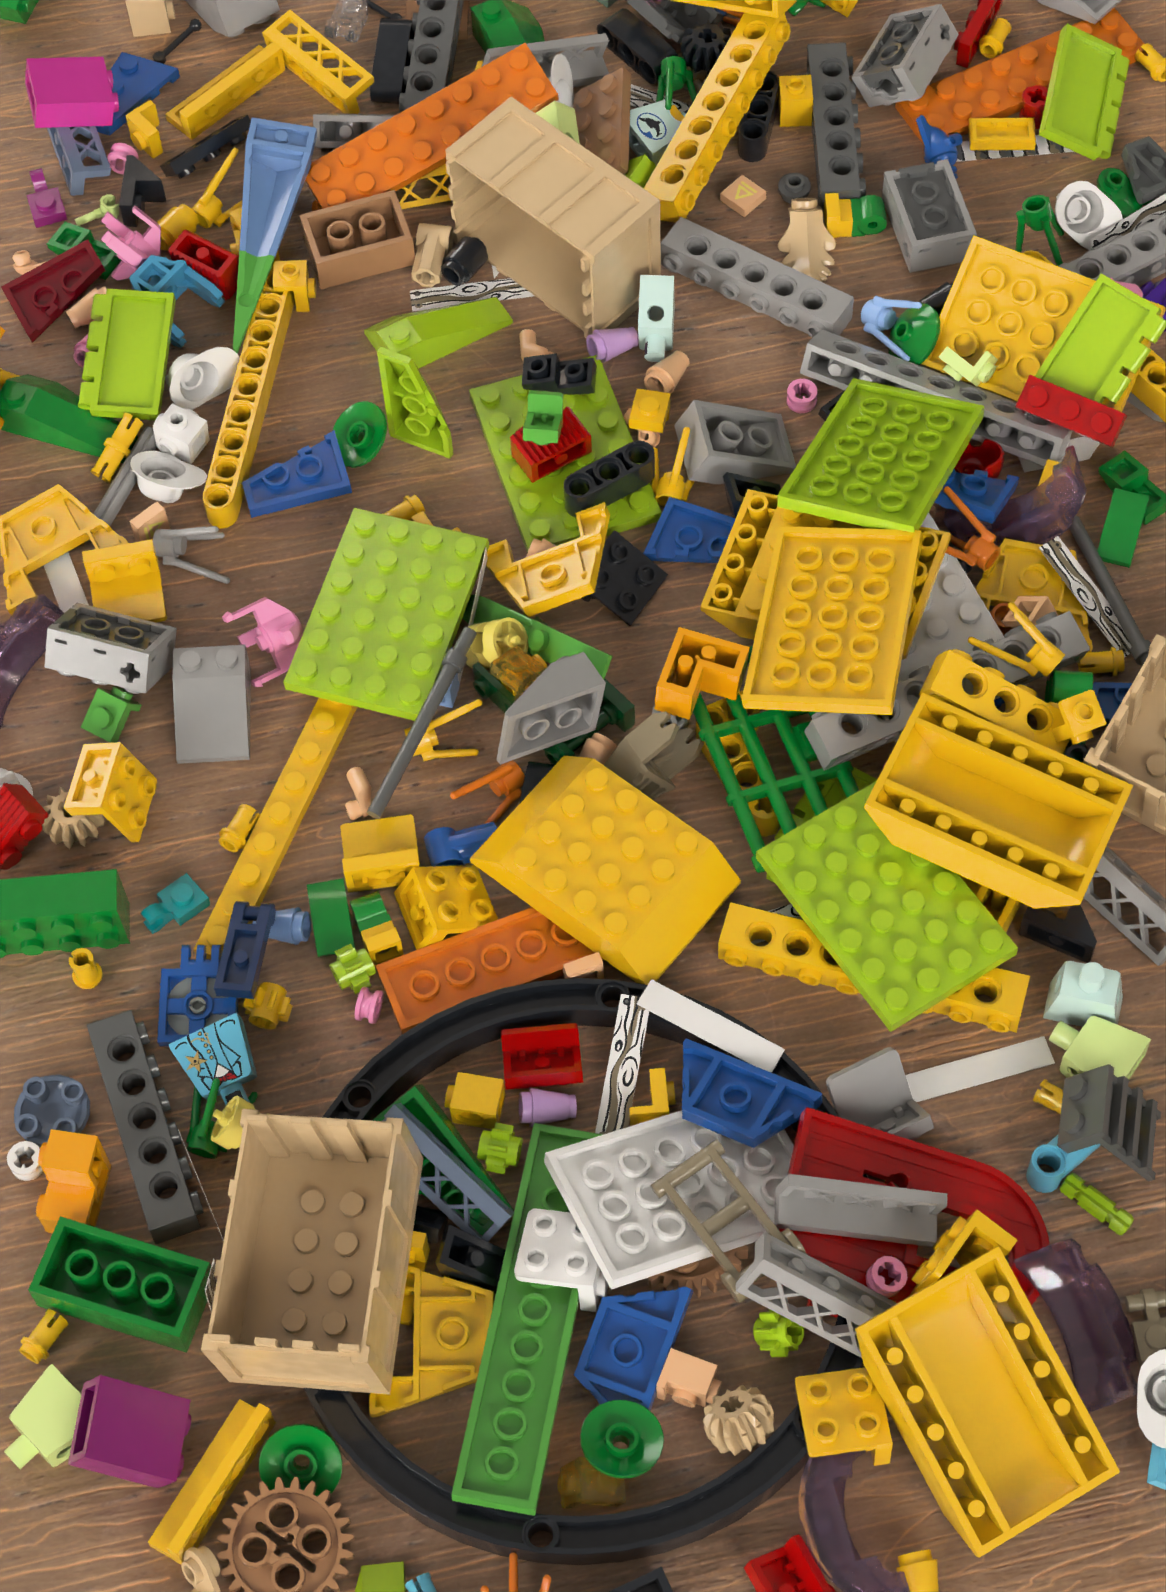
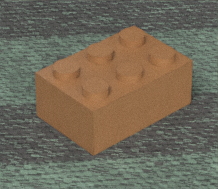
M395 190L299 215L304 243L320 289L414 264L413 238Z

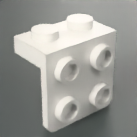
M537 1208L528 1212L514 1268L516 1279L522 1282L577 1288L580 1309L597 1312L600 1297L607 1296L609 1285L571 1213Z

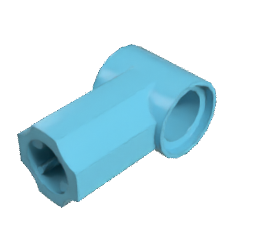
M1057 1135L1049 1143L1043 1144L1034 1150L1026 1173L1028 1184L1034 1190L1042 1193L1056 1190L1061 1184L1062 1179L1098 1149L1100 1144L1066 1153L1057 1146ZM1038 1165H1049L1055 1172H1044Z

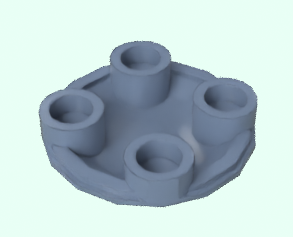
M60 1074L28 1079L24 1083L23 1091L19 1095L14 1107V1123L17 1132L26 1141L33 1142L41 1147L43 1142H48L51 1129L81 1133L90 1116V1100L82 1084L73 1078Z

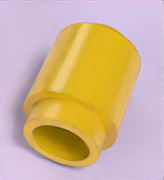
M180 204L178 207L174 206L157 222L161 226V250L169 251L168 249L183 230L187 229L193 233L196 232L199 218L192 208L185 204Z

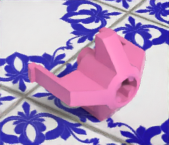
M137 206L132 208V212L150 225L143 235L136 230L133 232L109 212L101 219L105 227L109 229L101 240L106 243V246L117 253L116 256L122 260L112 272V277L117 281L129 278L151 255L160 256L161 226Z
M266 597L233 613L227 611L222 616L223 621L226 623L250 612H253L258 623L257 627L237 636L240 645H245L246 648L257 643L261 651L265 650L267 653H271L277 668L251 680V684L254 687H263V683L288 671L304 632L294 612Z

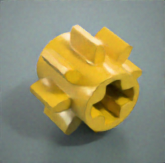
M260 983L255 992L254 999L245 998L243 1007L246 1008L245 1014L250 1015L249 1022L259 1028L269 1030L275 1029L279 1020L288 1022L293 1005L290 1004L291 998L286 997V989L275 983Z

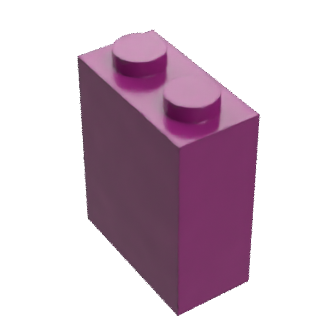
M99 1375L83 1384L68 1465L155 1488H161L176 1482L184 1466V1456L181 1452L184 1437L188 1434L191 1426V1415L189 1414L191 1400L104 1375Z

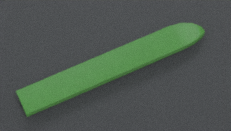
M475 595L470 596L462 618L468 624ZM479 596L473 624L507 617L514 618L526 630L528 636L527 653L531 655L538 654L544 661L551 664L561 657L584 652L601 677L605 679L613 657L612 655L496 601Z

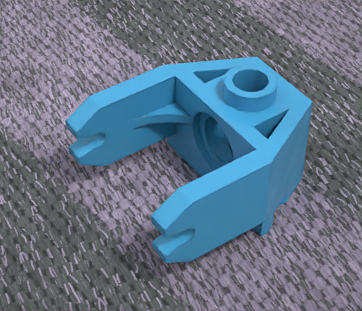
M151 255L129 277L133 290L174 293L177 300L188 288L213 306L220 308L225 303V300L221 298L223 293L212 282L187 266L184 260L171 261L167 257ZM173 323L170 343L182 348L187 343L183 338L185 334Z

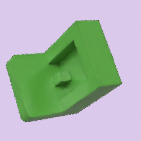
M529 391L528 412L523 426V441H532L538 445L558 443L563 425V393Z
M113 686L112 690L98 688L81 728L110 743H116L130 712L140 711L142 704L132 700L133 693L127 692L121 687Z

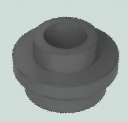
M800 173L786 174L778 183L779 194L785 202L790 204L791 199L806 198L811 190L810 180Z

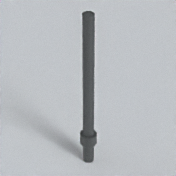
M1073 516L1067 520V525L1132 646L1130 652L1135 662L1143 666L1148 657L1151 642L1145 640L1081 519L1079 516Z
M464 627L453 649H448L443 658V668L367 810L371 817L381 818L456 673H461L468 660L466 654L477 635L473 629Z

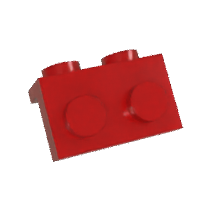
M569 1023L504 1029L501 1031L506 1090L583 1083L578 1024Z
M800 1534L792 1536L783 1547L750 1560L744 1567L756 1592H836L833 1586L827 1583L817 1565L813 1550L805 1544Z

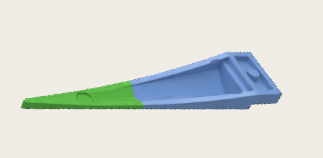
M253 117L251 119L245 146L239 265L233 350L236 353L239 352L310 170L317 138V128Z

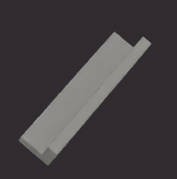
M606 33L527 44L548 78L551 77L552 61L555 54L559 51H564L561 54L569 62L573 87L591 85L609 74L603 59V54L609 42ZM520 45L487 49L482 66ZM589 47H595L594 50L584 51Z
M1106 846L1096 868L1099 873H1094L1093 877H1105L1111 883L1112 899H1100L1094 894L1093 877L1083 898L1158 966L1163 965L1166 961V945L1160 952L1149 944L1148 928L1160 927L1166 933V899ZM1119 891L1127 898H1120ZM1120 902H1132L1138 907L1140 924H1127L1121 918ZM1105 903H1112L1113 910ZM1147 916H1148L1154 923H1148V922H1147ZM1140 928L1141 935H1139L1134 929Z
M788 1174L775 1188L774 1225L777 1228H789L796 1231L932 1247L937 1243V1214L947 1206V1193Z
M763 1232L755 1242L753 1264L736 1282V1291L861 1358L855 1328L897 1304L766 1232ZM760 1274H763L776 1281L777 1287L761 1289L752 1283ZM804 1296L812 1301L813 1306L797 1308L789 1304L787 1298ZM838 1314L846 1318L847 1324L831 1326L823 1322L822 1316Z

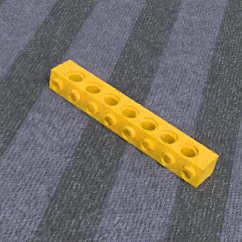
M744 13L644 187L646 191L660 200V220L676 223L680 217L686 219L689 212L694 208L696 199L703 187L707 185L714 167L721 160L723 151L731 137L735 135L741 119L748 112L750 103L758 89L762 87L764 79L771 66L775 64L784 43L790 37L791 28L785 13L779 18Z
M730 902L718 942V959H722L735 967H744L746 965L758 968L771 976L786 975L798 978L807 985L816 986L822 984L835 987L844 994H860L839 965H832L826 961V959L833 957L804 920ZM757 939H762L767 941L769 944L765 946H756L751 942ZM794 948H798L805 951L806 953L800 956H796L789 953L788 951ZM994 968L923 1013L935 1012L947 1015L956 1022L968 1023L971 1021L986 1025L989 1029L996 1032L1011 1031L1017 1033L1030 976ZM981 994L988 995L993 1001L982 1002L976 996Z

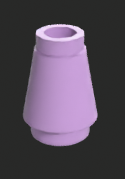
M634 327L597 329L586 338L589 355H597L596 359L601 360L603 363L633 347H637L639 344L638 334Z
M529 1088L528 1092L519 1093L520 1123H529L530 1127H533L534 1123L547 1124L568 1118H576L577 1102L575 1095Z

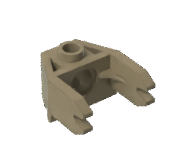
M666 711L653 713L626 735L604 764L605 767L652 800L675 788L671 779L699 757L704 745L700 739L688 744L696 734L692 728L679 730V726L676 723L667 725L664 728V725L672 717Z

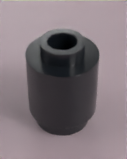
M463 237L443 259L441 272L446 280L457 286L468 282L488 260L487 249L484 243L475 237Z

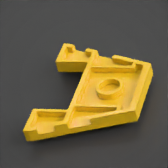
M59 484L0 516V549L5 568L3 581L7 590V600H5V603L12 617L40 603L27 576L29 573L88 540H91L95 549L128 544V541L123 536L113 531L106 522L96 517L83 503Z
M605 502L575 513L580 531L579 538L514 562L512 549L507 539L489 545L486 567L526 616L531 617L595 593L610 519V512Z
M1005 538L1000 545L1001 551L998 558L987 571H984L981 580L975 588L988 611L991 605L1014 603L1018 596H1048L1058 615L1068 611L1071 612L1090 648L1087 653L1092 652L1093 645L1088 631L1087 612L1040 551L1039 547L1042 545ZM1069 550L1077 560L1076 551Z
M408 1265L404 1295H414L413 1375L392 1377L390 1394L370 1393V1417H379L477 1382L494 1305L493 1291L445 1276L439 1277Z

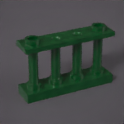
M536 616L535 618H533L534 620H537V621H539V622H541V623L547 625V624H546L542 619H540L538 616ZM527 653L521 662L498 667L492 673H489L479 662L475 663L472 667L474 675L473 686L476 692L485 700L489 698L505 713L520 695L514 696L501 684V679L505 677V671L509 669L515 670L533 655ZM604 679L606 685L596 730L543 749L547 759L551 764L556 765L564 755L575 756L574 751L582 746L587 738H592L594 733H598L608 724H616L625 733L635 725V705L608 680Z

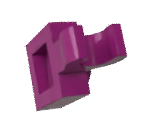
M42 168L29 171L35 193L26 196L36 228L68 220L58 187L48 189Z

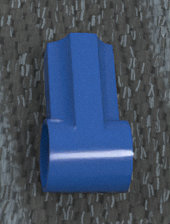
M494 821L458 831L451 827H440L428 832L424 836V843L430 865L455 866L470 863L471 856L497 829Z

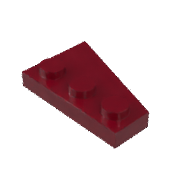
M87 239L1 286L33 343L105 271V268Z

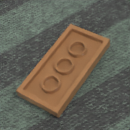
M624 67L605 75L602 79L586 88L580 89L574 94L573 100L580 145L623 175L628 173L631 73Z

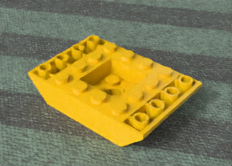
M747 489L700 609L703 613L738 636L754 640L778 526L872 528H863L859 525L777 507V495ZM922 526L919 528L922 532L923 541L902 660L908 656L951 539V533Z

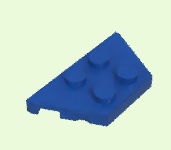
M687 1038L683 1042L682 1119L755 1148L798 1121L806 1107L817 1109L822 1103V1093Z
M680 1287L676 1290L639 1292L635 1295L602 1297L574 1376L597 1399L599 1404L612 1400H628L651 1410L656 1397L657 1382L670 1349L674 1347L694 1292L692 1289Z

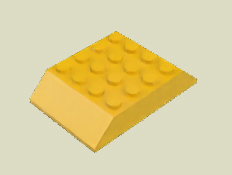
M922 692L865 803L864 809L894 846L1034 909L1080 905L1134 785Z
M564 755L470 858L472 864L595 953L599 952L601 958L636 983L648 985L651 979L657 981L741 884L740 878L711 840L594 758Z
M999 1246L992 1248L855 1328L863 1364L943 1515L976 1557L980 1558L1120 1473Z

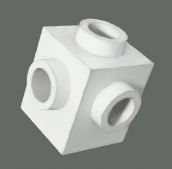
M173 403L165 413L158 415L153 425L157 448L161 452L173 455L189 464L194 462L210 441L207 420L199 417L193 410L189 408L183 409Z

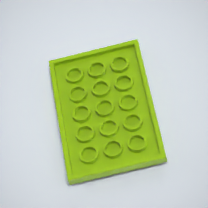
M597 355L587 357L594 358L597 365L595 393L563 394V410L566 406L570 407L590 433L592 452L533 483L511 454L510 437L519 428L524 426L528 412V394L531 391L523 389L522 375L469 389L471 402L527 553L534 538L540 541L545 538L558 546L580 537L577 518L571 516L565 509L564 481L566 477L633 442L602 362L596 359ZM650 483L607 506L610 512V519L606 536H609L614 530L620 533L658 522L662 512Z
M853 378L777 495V507L824 517L829 520L859 525L863 528L897 529L908 532L919 530L984 418V405Z
M354 508L284 679L285 690L415 721L443 668L442 660L454 642L481 570L485 549L487 548L488 551L489 548L488 538Z
M875 781L757 850L756 859L888 1030L892 1032L1017 954L1018 947L959 874L890 843L864 809L865 803L877 782Z

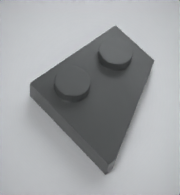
M1150 136L1126 144L1121 156L1137 202L1143 204L1165 194L1166 152Z

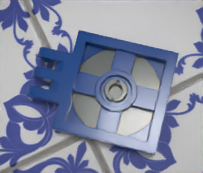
M182 945L180 968L161 969L157 1043L160 1047L169 1046L168 1044L234 1013L238 1014V998L216 996L214 991L222 954L221 945H212L211 959H206V945H197L196 959H191V946Z

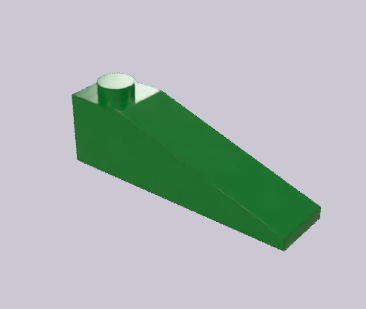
M488 0L470 7L473 36L485 54L487 49L545 41L542 27L529 8L509 0Z
M26 374L6 379L0 390V416L5 420L1 430L100 457L106 447L103 443L107 437H112L120 422L111 417L92 416L90 410L78 407L79 396L58 382ZM137 435L133 440L131 446L129 447L130 451L132 450L135 442L138 439ZM124 457V458L122 459V461H121L122 464H123L124 461L126 460L125 457Z
M422 1084L415 1085L372 1120L382 1121L385 1118L384 1115L394 1104L402 1103L514 1211L450 1119ZM422 1154L421 1176H435V1165ZM425 1181L435 1190V1181ZM441 1181V1197L448 1204H464L463 1192L451 1181ZM419 1190V1194H422L425 1197H427L421 1190ZM479 1208L470 1209V1225L483 1236L494 1222ZM454 1209L464 1218V1209Z

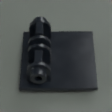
M614 530L604 544L595 593L584 596L581 599L589 602L591 599H597L627 625L631 626L668 574Z

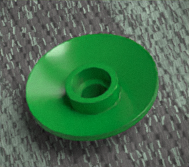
M921 303L922 307L919 309L908 308L895 322L889 337L891 341L910 357L908 362L920 365L931 354L940 332V318L937 311L932 306ZM888 348V353L890 355L898 357L894 352H892Z
M362 401L349 406L339 416L333 427L346 467L357 468L367 464L378 454L383 446L387 433V420L382 409L374 403Z
M612 1400L600 1404L587 1415L581 1428L580 1443L584 1456L595 1469L615 1478H632L646 1473L657 1463L663 1450L664 1435L658 1419L646 1407L628 1400ZM623 1442L628 1448L619 1449L613 1444Z
M292 1424L276 1431L264 1444L259 1457V1474L261 1481L266 1484L269 1490L275 1489L277 1477H281L285 1488H290L293 1478L298 1477L301 1490H305L307 1485L313 1481L316 1483L315 1496L318 1497L325 1490H329L332 1493L337 1487L342 1474V1456L334 1439L324 1430L309 1424ZM302 1454L309 1458L310 1463L306 1466H299L294 1458Z

